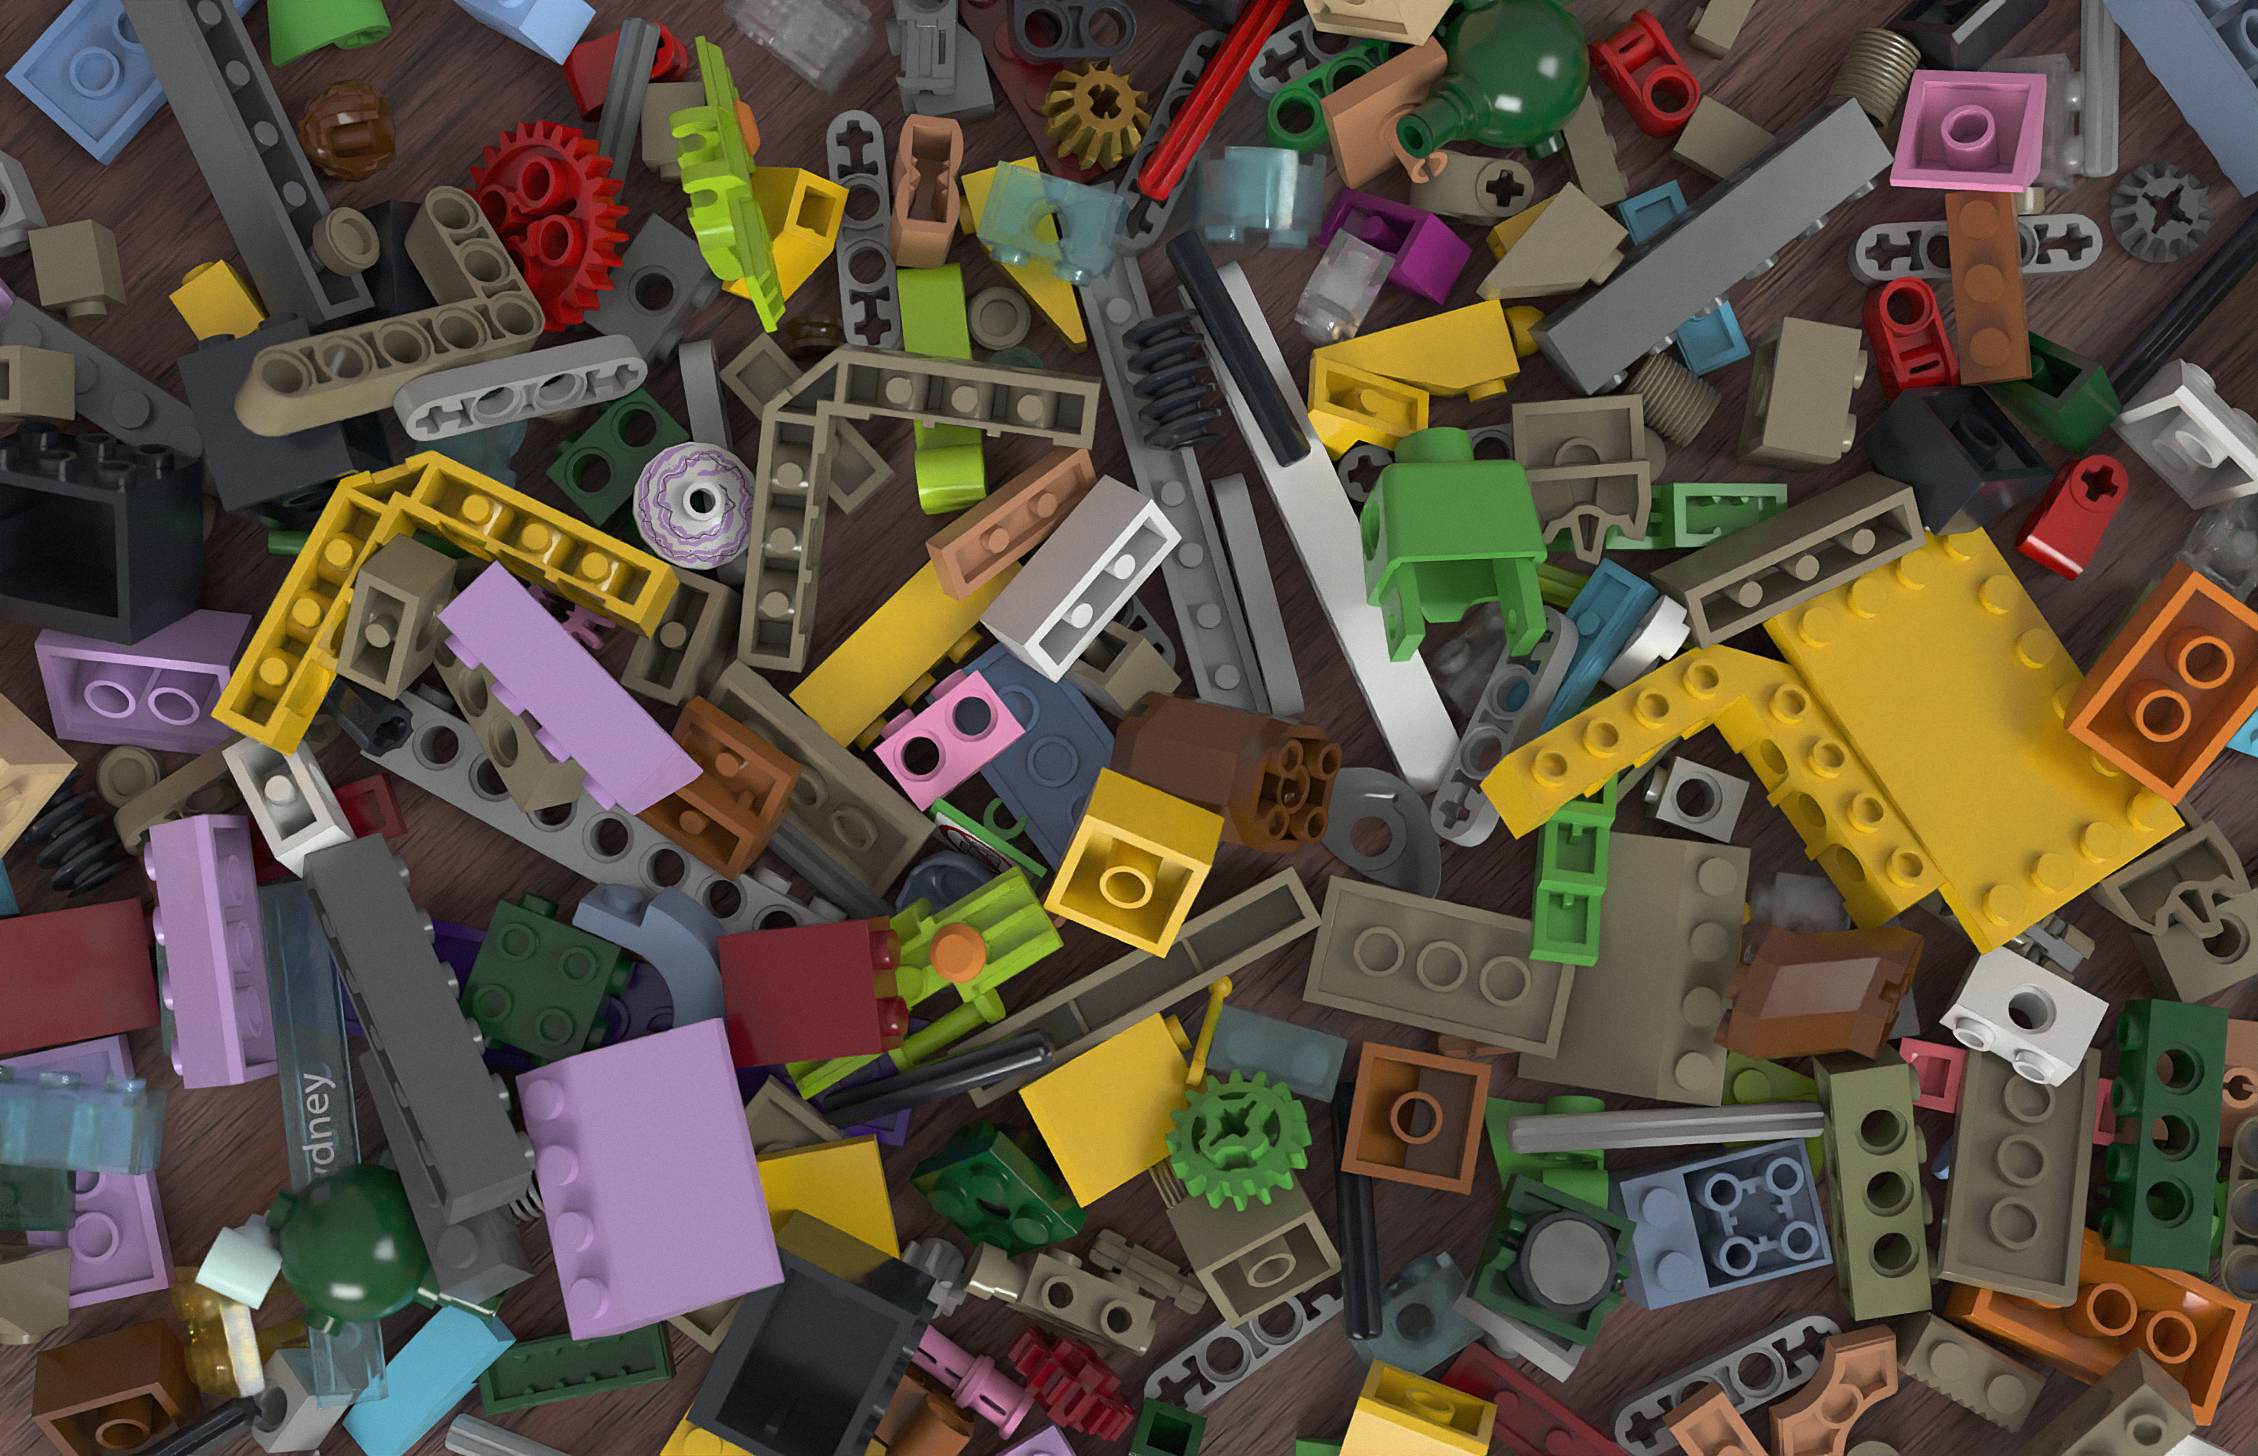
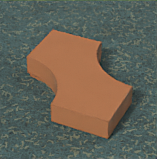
M1886 1323L1826 1337L1825 1351L1821 1364L1810 1382L1790 1399L1769 1407L1772 1456L1844 1455L1846 1438L1860 1415L1875 1402L1897 1393L1896 1334Z

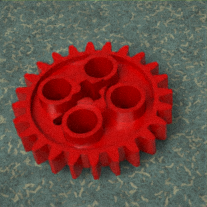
M538 120L536 124L519 122L516 133L504 130L499 132L500 148L488 145L483 147L487 167L471 165L469 170L477 182L475 190H462L477 202L540 305L545 316V328L542 333H545V331L561 333L565 330V324H583L582 309L592 311L600 309L599 299L595 292L596 289L613 291L614 285L606 273L608 267H623L624 264L620 256L613 252L614 245L629 239V234L616 229V220L626 215L629 209L627 206L614 204L613 197L622 189L624 184L622 180L606 178L614 161L610 157L597 155L600 142L594 139L583 138V130L579 128L568 127L559 123Z

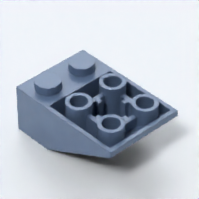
M1804 1138L1775 1139L1658 1159L1608 1172V1211L1637 1223L1626 1254L1630 1258L1633 1267L1631 1276L1623 1280L1628 1300L1648 1310L1833 1263Z

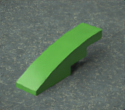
M1670 483L1662 486H1651V508L1644 541L1627 539L1620 525H1611L1605 532L1601 553L1699 551L1787 510V484ZM1571 527L1560 528L1552 543L1545 545L1547 554H1576Z
M1587 696L1574 716L1606 698ZM1618 772L1588 798L1582 793L1566 802L1547 822L1539 827L1529 959L1593 967L1598 959L1601 897L1607 889L1610 827L1616 818Z

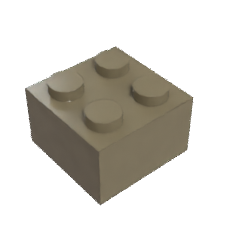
M1784 316L1756 337L1735 455L1736 462L1811 474L1839 460L1841 452L1847 453L1850 450L1856 430V415L1848 413L1852 388L1858 389L1861 386L1867 366V351L1859 349L1862 330Z
M1291 1167L1288 1170L1294 1186L1290 1190L1282 1188L1278 1184L1271 1186L1269 1190L1272 1202L1267 1205L1259 1199L1257 1194L1248 1196L1245 1210L1238 1211L1233 1197L1226 1196L1223 1203L1216 1209L1210 1206L1204 1191L1194 1198L1188 1194L1181 1203L1166 1210L1196 1275L1231 1329L1341 1271V1259Z

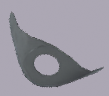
M1371 767L1341 768L1335 778L1329 805L1328 828L1320 841L1345 864L1373 880L1428 899L1435 897L1441 881V853L1437 832H1435L1431 824V815L1424 800L1412 786L1390 772ZM1398 795L1397 802L1393 803L1394 796ZM1366 817H1377L1384 820L1391 830L1392 840L1389 848L1383 854L1375 857H1367L1360 854L1354 848L1351 841V833L1354 826L1359 820Z

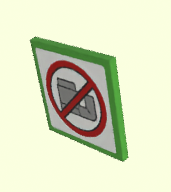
M936 798L928 815V819L937 825L931 833L932 837L955 852L971 855L988 868L994 878L1019 865L1033 891L1036 890L1047 869L1008 844L1016 840L1023 831L1027 821L1025 814L1022 813L1013 828L1001 829L993 820V814L1003 801L1001 798H995L989 803L983 814L981 825L941 798Z

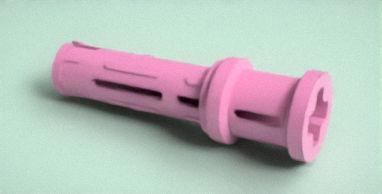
M929 1324L911 1361L952 1389L954 1392L951 1398L956 1400L954 1404L961 1409L970 1406L999 1427L998 1435L1007 1441L1035 1400L1025 1393L1022 1387L995 1369V1360L989 1355L984 1357L980 1354L976 1359Z

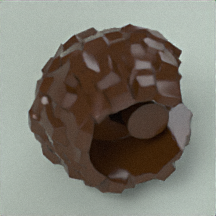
M344 79L334 82L326 90H321L316 97L307 100L305 105L302 106L301 115L297 117L299 143L307 161L319 172H325L329 177H334L337 181L344 179L347 182L360 183L361 180L368 179L377 172L388 169V165L395 162L397 157L394 141L396 136L395 124L389 111L386 96H383L382 91L377 86L364 84L360 79Z

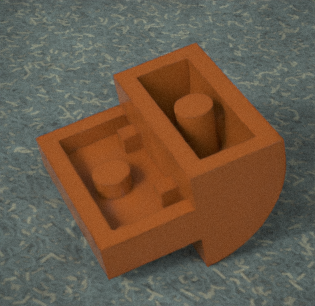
M697 695L685 704L671 737L704 772L694 781L637 813L635 816L726 879L734 882L760 855L782 824L792 806L788 798L804 767Z

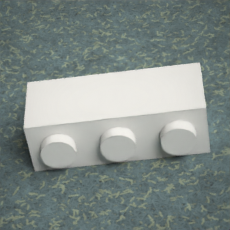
M1104 475L979 617V620L1012 656L1057 683L1182 537L1151 498Z

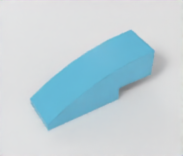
M448 1306V1308L443 1307L377 1376L353 1406L342 1424L368 1456H402L479 1383L476 1378L517 1339L497 1315H495L491 1323L488 1319L483 1320L452 1306Z

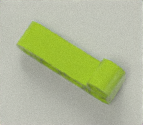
M960 262L943 264L940 268L896 270L905 351L973 360ZM913 419L917 450L914 451L917 485L921 507L925 514L931 515L970 510L989 496L981 428L940 423L933 429L921 427L922 420Z

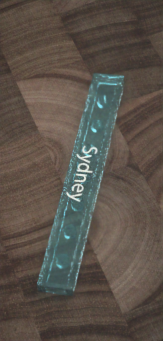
M302 880L257 887L292 1193L298 1194L309 1182L324 1172L343 1165L361 1163L339 972L302 889ZM380 1320L358 1324L345 1323L338 1338L308 1326L317 1409L371 1402L389 1397Z

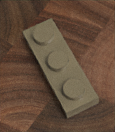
M764 331L720 371L718 375L762 422L763 406L803 376L804 373ZM837 416L828 495L850 517L896 474L843 416Z

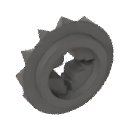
M2166 160L2139 166L2119 182L2111 198L2109 218L2116 239L2130 254L2151 263H2169L2189 255L2209 236L2207 234L2209 223L2216 212L2210 208L2207 196L2209 185L2200 183L2191 174V167H2179L2168 164ZM2173 192L2172 200L2174 202L2171 205L2170 211L2178 217L2177 220L2180 222L2170 219L2151 232L2155 224L2153 220L2157 211L2149 205L2150 201L2148 199L2158 202Z

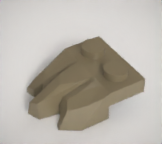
M1626 393L1510 403L1513 460L1519 462L1526 472L1545 545L1552 543L1560 528L1571 527L1577 559L1599 565L1605 532L1611 525H1620L1627 539L1643 542L1651 508L1649 460L1645 458L1642 394Z
M2184 796L2176 806L2172 805L2185 825L2094 884L2087 891L2096 902L2127 923L2159 938H2162L2168 932L2169 915L2171 914L2198 940L2215 937L2224 931L2212 900V894L2220 893L2232 899L2248 894L2252 890L2236 851L2214 821L2210 820L2204 823Z

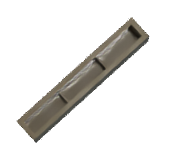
M1286 865L1185 919L1165 959L1138 947H1133L1006 1015L998 1022L990 1024L952 1044L947 1052L951 1055L1037 1027L1043 1028L1047 1033H1051L1055 1042V1061L1049 1066L968 1090L979 1109L1320 926L1323 922L1293 866Z

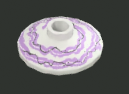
M686 442L664 449L646 464L634 487L632 514L641 538L658 557L679 568L708 570L730 563L749 546L756 482L754 475L736 455L715 444ZM696 491L708 494L712 501L711 511L702 514L693 510L690 505V495Z

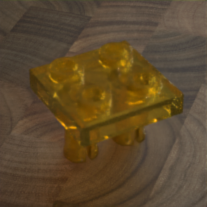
M197 1260L175 1266L177 1282L171 1285V1301L177 1318L180 1321H186L190 1346L184 1348V1363L189 1379L194 1385L199 1384L200 1392L241 1398L264 1391L266 1387L262 1369L276 1349L309 1348L308 1341L299 1342V1340H293L281 1344L283 1341L307 1335L300 1318L294 1317L286 1322L254 1331L248 1305L195 1282L205 1260ZM281 1278L275 1279L263 1301L281 1296H290L294 1293Z

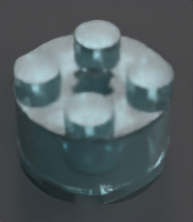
M1227 146L1224 151V160H1212L1213 154L1210 147L1199 149L1193 228L1205 231L1204 239L1207 240L1206 244L1244 246L1245 235L1269 236L1270 248L1307 250L1308 237L1321 236L1326 156L1314 153L1313 166L1299 164V151Z

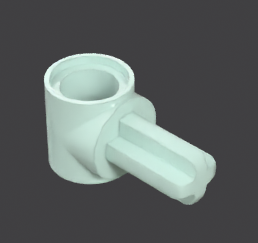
M267 1210L264 1216L252 1214L244 1226L233 1230L224 1226L210 1249L195 1282L258 1310L277 1276L283 1260L278 1251L279 1231L265 1226L270 1210Z

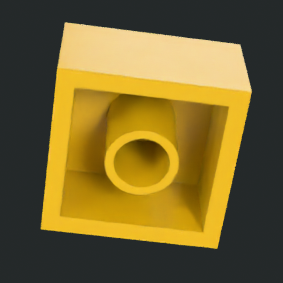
M1102 767L1059 860L1043 909L1165 959L1211 868L1225 818Z

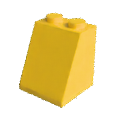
M1159 1011L1023 1084L1019 1088L1021 1097L1081 1208L1171 1155L1165 1141V1134L1176 1131L1170 1118L1172 1110H1189V1105L1184 1095L1188 1089L1199 1093L1201 1096L1209 1091L1206 1084V1077H1208L1206 1070L1203 1072L1198 1087L1186 1083L1190 1066L1183 1053L1193 1048L1175 1014L1164 1019ZM1203 1130L1200 1136L1204 1135L1206 1132Z
M1373 1358L1339 1456H1486L1497 1405Z

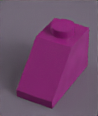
M1345 187L1313 241L1320 248L1396 291L1439 305L1443 304L1473 251L1432 212Z

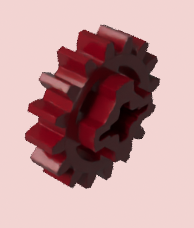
M1028 1324L1008 1348L1007 1356L1014 1361L1012 1366L1026 1376L1021 1383L1023 1391L1030 1395L1045 1410L1046 1415L1060 1426L1065 1427L1069 1425L1079 1432L1085 1429L1092 1435L1096 1432L1105 1441H1109L1110 1438L1116 1441L1135 1418L1133 1414L1136 1411L1127 1403L1128 1397L1116 1389L1122 1382L1119 1374L1112 1370L1097 1355V1352L1082 1340H1072L1063 1333L1059 1337L1052 1332L1048 1335L1039 1326L1036 1325L1033 1328Z

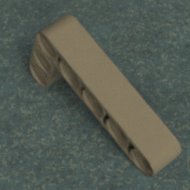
M439 186L430 190L405 235L407 252L439 304V307L279 344L260 351L255 357L235 398L234 408L237 417L245 427L256 434L268 437L281 436L394 406L393 401L396 393L403 385L414 378L531 351L545 328V316L486 216L469 194L451 186Z

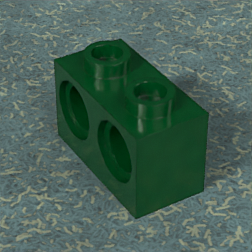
M641 385L628 395L603 401L596 411L600 418L583 435L579 431H575L567 436L552 452L551 458L555 462L545 471L598 527L609 533L626 518L631 498L634 496V487L646 464L666 448L686 442H694L693 437ZM641 416L653 417L656 422V434L653 440L643 447L630 446L627 440V430L632 421ZM594 461H607L611 472L609 482L603 489L597 492H587L582 484L584 469Z

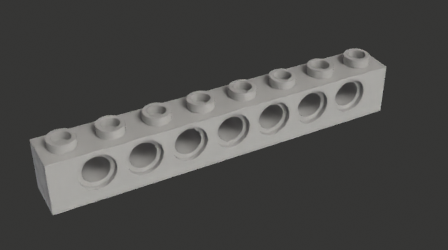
M422 682L418 690L407 687L398 696L414 713L411 719V727L414 732L403 747L391 750L381 758L370 755L363 749L360 752L363 756L597 884L603 882L607 885L617 883L629 886L640 892L644 898L643 900L649 903L668 886L662 883L656 876L655 861L661 852L667 849L673 850L683 859L685 871L682 879L672 887L685 893L702 905L722 925L727 934L766 929V922L775 911L787 912L795 919L797 925L845 920L848 915L844 910L817 896L813 897L810 904L787 893L792 884L789 880L760 865L757 866L754 874L745 870L732 882L737 886L741 894V904L737 912L730 917L720 915L711 905L710 893L717 882L721 880L729 881L637 816L630 814L618 803L607 811L585 788L578 800L571 802L572 809L567 820L559 825L552 823L546 817L544 808L521 813L509 790L499 794L491 787L488 773L493 763L466 717L452 710L456 702L454 697L428 683ZM448 727L457 735L459 749L451 761L442 763L434 754L433 741L438 732ZM610 819L620 821L628 832V842L625 849L615 856L607 853L599 841L600 830Z

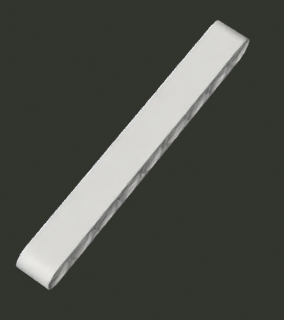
M1236 260L1216 270L1311 446V452L1305 459L1285 468L1278 464L1202 319L1198 315L1190 320V323L1196 333H1204L1205 340L1200 343L1206 357L1210 360L1213 373L1401 779L1412 786L1420 797H1423L1440 788L1458 749L1460 740L1418 649H1416L1410 661L1390 662L1381 607H1373L1367 604L1360 523L1323 443L1307 416L1304 402L1249 283ZM1183 284L1178 286L1177 291L1184 309H1196Z

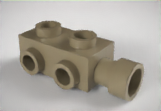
M981 1241L975 1248L962 1279L961 1289L985 1300H988L993 1295L1005 1300V1306L1020 1311L1032 1319H1039L1080 1336L1087 1342L1097 1343L1118 1353L1129 1352L1142 1357L1148 1350L1156 1329V1321L1150 1319L1156 1301L1138 1294L1139 1283L1112 1272H1104L1102 1279L1080 1270L1083 1262L1080 1258L1059 1249L1047 1247L1044 1254L1035 1253L1024 1256L1019 1264L1007 1259V1251Z

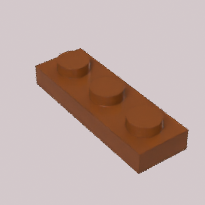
M1965 190L1945 194L1961 385L1971 387L2032 378L2016 192Z

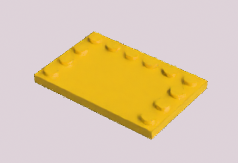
M1982 526L1973 532L1935 536L1932 532L1923 528L1927 545L1768 619L1762 625L1788 664L1793 665L1946 878L1947 882L1940 886L1938 890L1983 956L1996 950L2185 824L2171 803L2064 728L2063 719L2067 707L2085 677Z

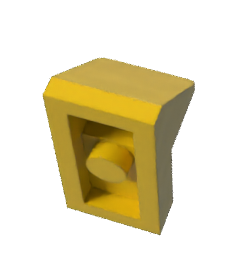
M1315 355L1310 361L1307 416L1331 460L1337 461L1357 440L1395 451V446L1401 439L1412 433L1428 429L1429 392L1319 355Z

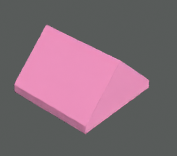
M1914 69L1894 157L1895 161L1893 162L1890 175L1891 186L2024 193L2040 173L2047 86L2046 74Z

